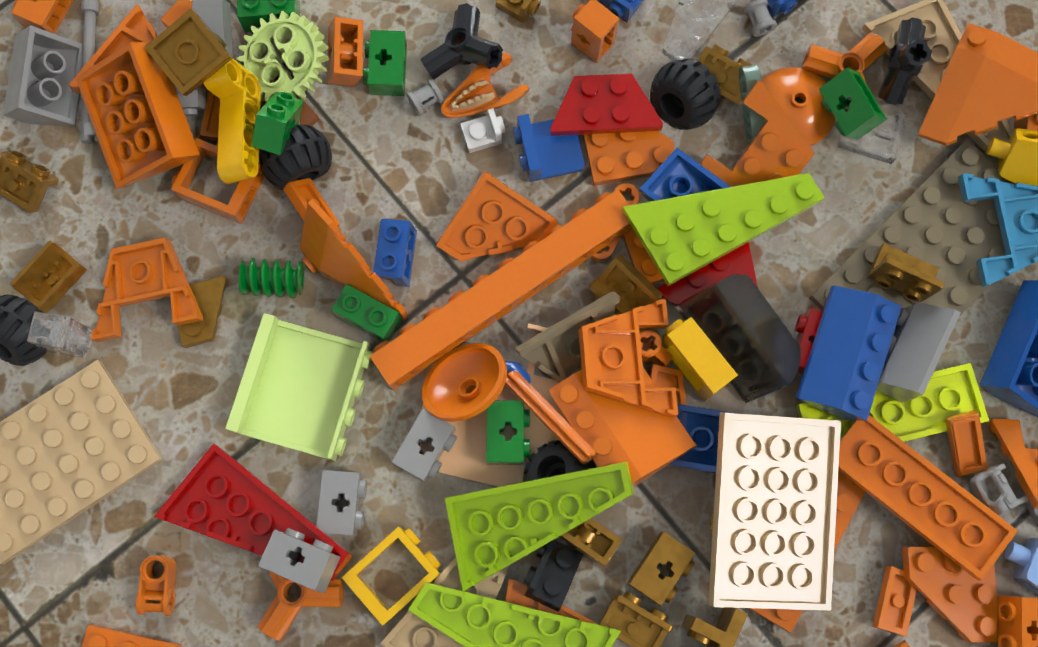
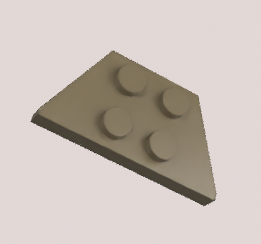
M611 291L515 347L516 352L557 382H562L582 369L578 330L582 326L614 316L615 304H619L620 301L619 295Z

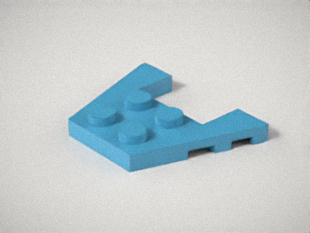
M964 173L958 177L963 202L986 199L994 200L1006 253L1005 256L982 258L976 261L981 286L987 287L1038 261V186L1018 182L1010 184L1000 182L996 178L988 177L983 179L973 177L974 174Z

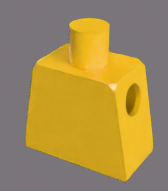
M1017 128L1013 131L1008 142L993 137L988 144L986 154L999 158L997 162L998 174L1015 184L1018 182L1038 186V131Z

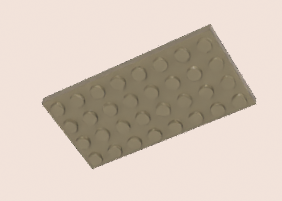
M966 140L809 299L823 311L830 288L835 285L878 294L901 305V309L914 304L915 302L904 298L901 292L894 289L881 288L874 283L875 280L867 277L880 246L885 243L939 268L935 278L945 283L943 289L923 302L919 301L918 303L955 309L961 312V316L989 287L981 286L976 261L982 258L1005 256L1006 253L994 200L986 199L963 202L958 177L961 174L968 173L974 174L973 177L983 179L990 177L999 179L1000 182L1015 183L1001 177L998 174V167L969 140Z

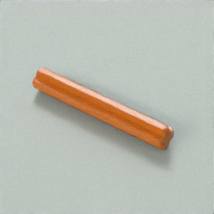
M518 371L509 372L505 385L582 464L590 462L596 454L595 450Z

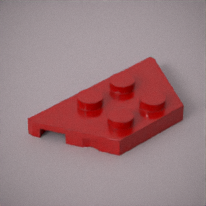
M632 73L574 76L551 126L550 135L662 131L663 122Z
M749 242L669 286L666 283L658 288L663 294L661 298L676 305L677 309L695 315L697 319L708 325L712 324L758 290Z

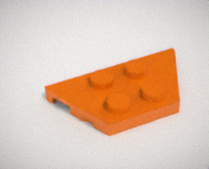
M135 5L69 83V87L73 92L81 93L76 81V77L130 42H151L157 37L156 31L146 19L140 6Z

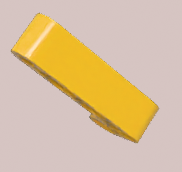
M231 59L204 82L205 87L220 98L217 172L221 180L226 184L256 177L259 163V149L251 145L256 114L260 111L261 87L253 73L236 60Z

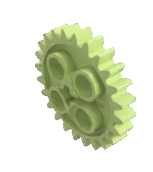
M281 11L279 19L271 13L270 22L268 23L260 18L261 27L258 29L255 26H251L254 34L252 36H243L248 43L247 45L239 46L244 55L237 57V61L242 63L243 67L253 73L258 79L261 87L262 102L264 100L267 102L275 92H287L293 94L295 98L298 95L305 100V91L307 89L315 92V88L312 85L313 82H323L318 76L319 72H327V69L321 65L322 62L329 60V57L322 53L328 49V46L323 42L325 36L318 31L319 28L313 22L310 23L305 16L300 18L295 12H292L289 17L284 11ZM292 36L291 40L286 43V40ZM273 38H274V42H275L276 47L283 53L282 55H280V53L278 52V50H277L276 48H274V46H273V44H272V39H273ZM268 51L267 55L262 58L263 54ZM304 59L303 64L298 67L299 62ZM284 62L286 63L287 67L292 71L294 75L293 79L290 75V71L284 65H282ZM280 74L279 79L274 82L275 77Z

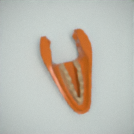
M502 53V61L497 68L487 69L477 65L468 77L445 99L441 105V112L447 118H459L488 112V109H499L519 100L530 89L527 85H519L502 98L496 94L490 81L491 75L509 66L513 61L509 53Z

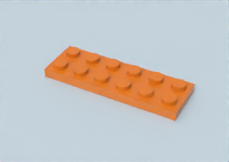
M870 415L867 421H854L840 439L838 471L977 581L985 577L1018 532L1017 529Z

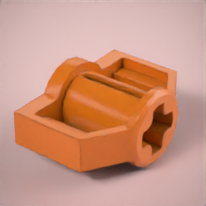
M651 330L639 331L642 362H652L666 367L673 355L662 346L660 336Z

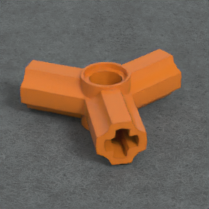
M870 32L849 52L844 54L811 44L804 58L802 70L832 79L844 70L843 66H847L860 72L864 79L863 72L887 51L885 41L878 34L875 35Z
M268 571L278 591L277 596L257 628L267 636L281 642L302 607H342L344 600L343 579L330 581L326 592L321 593ZM298 584L301 588V596L297 601L293 602L289 598V589L293 585Z

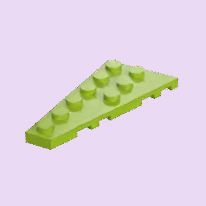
M805 173L624 206L622 212L667 286L821 203L825 197L811 175Z
M628 461L446 497L445 503L462 590L465 591L633 495L634 489Z
M425 582L408 611L464 647H612L621 632L619 629Z

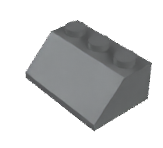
M31 25L15 35L3 116L30 124L74 126L79 93L73 92L69 87V83L83 68V44Z
M918 302L907 308H902L877 391L901 403L922 396L961 312L955 309Z

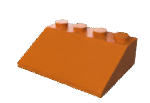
M130 42L76 77L116 189L124 188L178 167L200 155L174 84L145 48L150 42Z
M643 368L645 387L657 388ZM582 369L548 390L570 425L595 450L596 454L592 459L598 467L628 461L633 488L696 447V444L677 416L667 417L583 390Z

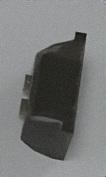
M734 274L685 299L675 307L685 321L690 317L694 319L738 374L730 383L745 403L786 387L794 380L800 365V345L748 275Z

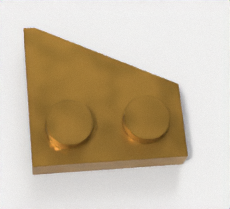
M225 275L190 284L203 315V321L177 325L182 347L189 348L214 341L217 331L216 322L221 315L223 307L221 302L224 290L228 286V278Z

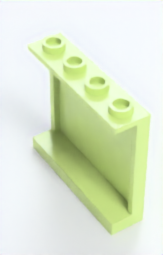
M263 313L225 429L233 433L336 462L337 455L342 456L346 447L347 438H343L346 427H351L355 418L356 409L352 408L355 398H360L364 389L365 381L361 380L364 369H369L372 363L370 355L374 352L370 351L371 346L366 341H363V343L281 321L276 316Z

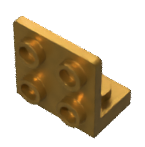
M885 243L880 246L867 276L875 280L874 283L879 287L897 290L902 293L904 298L913 302H923L942 290L945 284L935 278L939 270L938 267Z

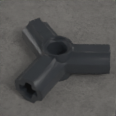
M468 3L458 5V9L454 14L452 30L446 35L445 43L420 59L433 80L459 63L462 65L473 63L487 69L497 68L501 63L503 52L501 45L477 37L481 14L477 6H471Z
M912 17L908 20H902L899 25L896 44L888 61V71L878 93V97L887 103L894 105L902 104L914 76H918L923 64L930 60L932 50L929 49L927 41L924 40L926 26L923 25L921 19Z

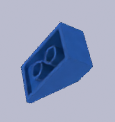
M676 148L640 187L639 191L651 202L728 188L730 186L679 148Z
M677 404V418L696 444V447L669 465L716 473L720 412H733Z

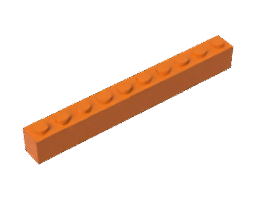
M617 189L611 194L609 192L602 194L596 199L595 205L587 210L582 208L574 213L570 222L564 226H561V224L556 225L547 232L546 238L540 242L533 241L523 248V253L516 258L509 257L498 265L497 271L491 275L484 274L473 282V287L465 292L463 290L456 292L448 299L449 303L440 309L435 307L429 310L423 316L424 320L416 325H407L400 330V336L391 342L386 340L377 345L370 358L388 385L393 390L397 389L438 361L443 355L459 347L591 258L592 255L600 252L607 245L631 231L633 228L622 212V208L629 206V203L621 192Z

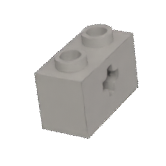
M422 409L392 463L425 483L429 477L434 479L442 466V463L438 461L444 450L449 453L458 436L454 435L456 431L455 426L437 419L430 412ZM429 440H432L431 445L434 451L432 453L427 451L422 455L423 450L420 444L422 442L427 444Z
M322 470L316 526L326 534L357 536V530H362L364 511H359L360 499L366 498L367 480H362L363 475L361 473ZM344 495V498L350 501L349 507H344L343 512H341V508L336 506V501L342 500Z
M287 528L285 533L274 529L258 566L314 591L325 593L340 559V556L331 553L333 546L316 539L313 545L303 541L304 534ZM299 554L305 557L303 563L296 560Z

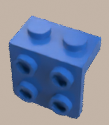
M529 114L517 116V127H513V135L516 145L521 144L523 154L519 155L522 172L527 171L529 182L581 172L584 169L585 163L578 135L551 136L550 130L554 119L531 124Z

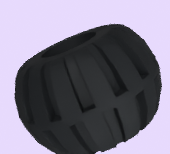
M677 59L661 67L653 78L650 89L651 104L655 107V111L660 115L661 119L669 123L673 128H676V126L680 130L698 128L714 116L720 102V86L716 82L717 78L714 73L711 74L709 72L710 69L705 64L701 65V62L694 59Z
M296 125L290 128L291 135L287 139L281 155L260 149L259 163L261 164V171L270 184L283 190L288 182L311 178L313 181L328 172L332 163L330 144L325 136L313 126Z
M9 294L0 296L1 360L17 366L36 362L48 352L53 341L54 329L51 321L43 311L37 309V306L24 298Z
M559 440L548 442V445L545 443L537 448L538 452L536 454L533 452L528 458L530 463L525 465L523 482L597 468L593 459L588 463L582 464Z

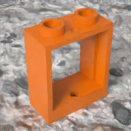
M196 138L195 143L200 155L184 163L181 170L174 174L171 190L179 199L242 224L265 177L261 171V164L258 163V174L256 177L239 181L228 205L188 189L205 154L217 158L218 146Z

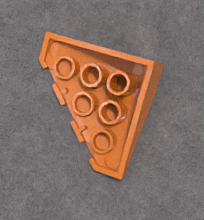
M968 23L918 132V136L947 146L957 142V136L973 131L974 135H978L998 127L997 122L1014 117L1015 121L1037 114L1038 53L999 32Z
M313 199L307 202L300 250L305 256L301 261L313 274L318 270L324 278L343 288L348 284L398 311L402 320L407 319L409 316L400 302L393 300V295L375 272L371 273V269L365 262V259L352 243L345 241V236L341 233L335 222Z

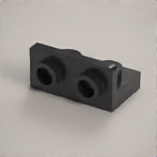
M556 538L538 549L535 555L541 558L537 568L530 567L523 583L528 585L524 596L559 612L583 557V553L556 541Z

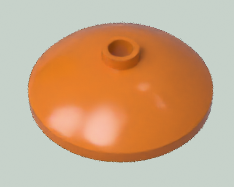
M786 67L773 71L761 81L810 147L819 143L828 135L834 126L836 118L822 104L821 100L824 97L819 88L827 83L818 74L802 70L799 67ZM795 97L801 98L803 103H797Z
M484 343L465 344L449 351L432 366L425 377L422 386V400L425 407L434 417L447 422L463 421L482 413L493 404L505 385L507 379L506 362L496 348Z

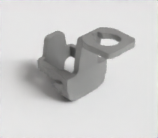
M1004 463L993 466L971 478L970 486L975 497L997 515L1027 502L1028 510L1038 525V509L1032 507L1027 496L1016 498L1006 477L1001 473V470L1006 468ZM988 477H992L1000 491V497L996 501L993 500L983 482Z

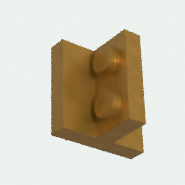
M192 8L145 46L146 50L180 93L186 97L233 59L224 48L227 44L223 39L211 31Z
M724 607L715 627L687 614L681 626L689 629L687 636L707 645L706 647H734L748 614L737 608Z

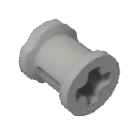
M755 0L743 9L745 15L750 18L753 26L752 34L755 37L768 34L777 26L776 21L771 19L767 9L769 5L767 0Z
M432 79L428 80L427 85L417 91L406 93L410 105L418 116L422 115L423 110L433 104L444 102L439 88Z

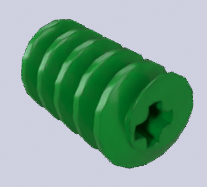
M251 258L248 266H245V262L242 260L238 277L239 290L243 295H247L252 291L255 296L261 295L263 291L267 297L272 296L275 292L279 298L284 297L287 292L288 297L294 299L298 292L299 295L303 292V262L299 261L297 268L293 269L290 260H287L284 268H281L280 262L277 259L274 261L272 268L269 267L267 259H263L260 267L257 266L255 258Z

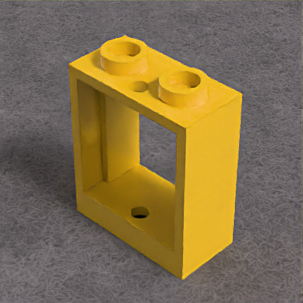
M692 317L685 322L681 318L678 319L662 335L665 338L662 341V346L673 355L671 362L678 370L682 371L683 377L703 402L738 376Z
M398 526L341 577L382 626L387 624L418 595L425 582L432 583L441 574L437 569L441 563L430 551L426 554L423 553L417 546L421 540L409 527L404 531L402 527ZM400 539L429 574L389 609L362 578L360 573L394 542Z

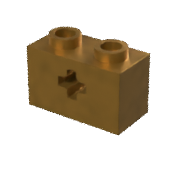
M592 518L559 536L602 567L606 566L622 542L620 537Z
M660 532L627 584L659 606H662L664 602L669 604L678 591L675 584L680 576L686 577L692 570L695 562L691 559L695 552L666 532ZM668 563L667 570L670 572L669 576H661L659 578L660 571L656 568L657 565Z

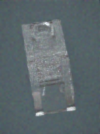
M34 311L27 342L51 353L86 358L87 351L91 349L93 340H91L92 329L71 317Z

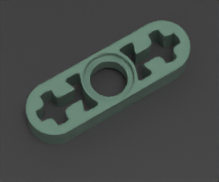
M756 65L739 68L741 101L745 99L756 81H761L759 69ZM742 103L747 145L749 146L764 125L765 118Z

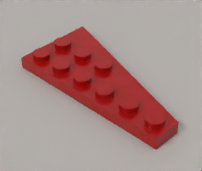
M213 443L154 516L155 518L261 556L267 547L274 529L285 533L287 528L304 534L303 541L313 545L316 539L333 546L331 553L340 556V559L330 581L337 577L353 556L215 443ZM299 554L296 560L303 563L305 557Z

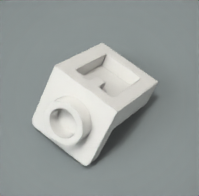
M493 108L488 109L487 116L460 123L469 153L502 144V133H505V126L502 117H496Z

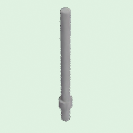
M97 0L81 1V13L84 15L83 67L95 54L96 16L99 15V2ZM82 97L81 142L92 144L93 137L84 135L83 123L91 122Z

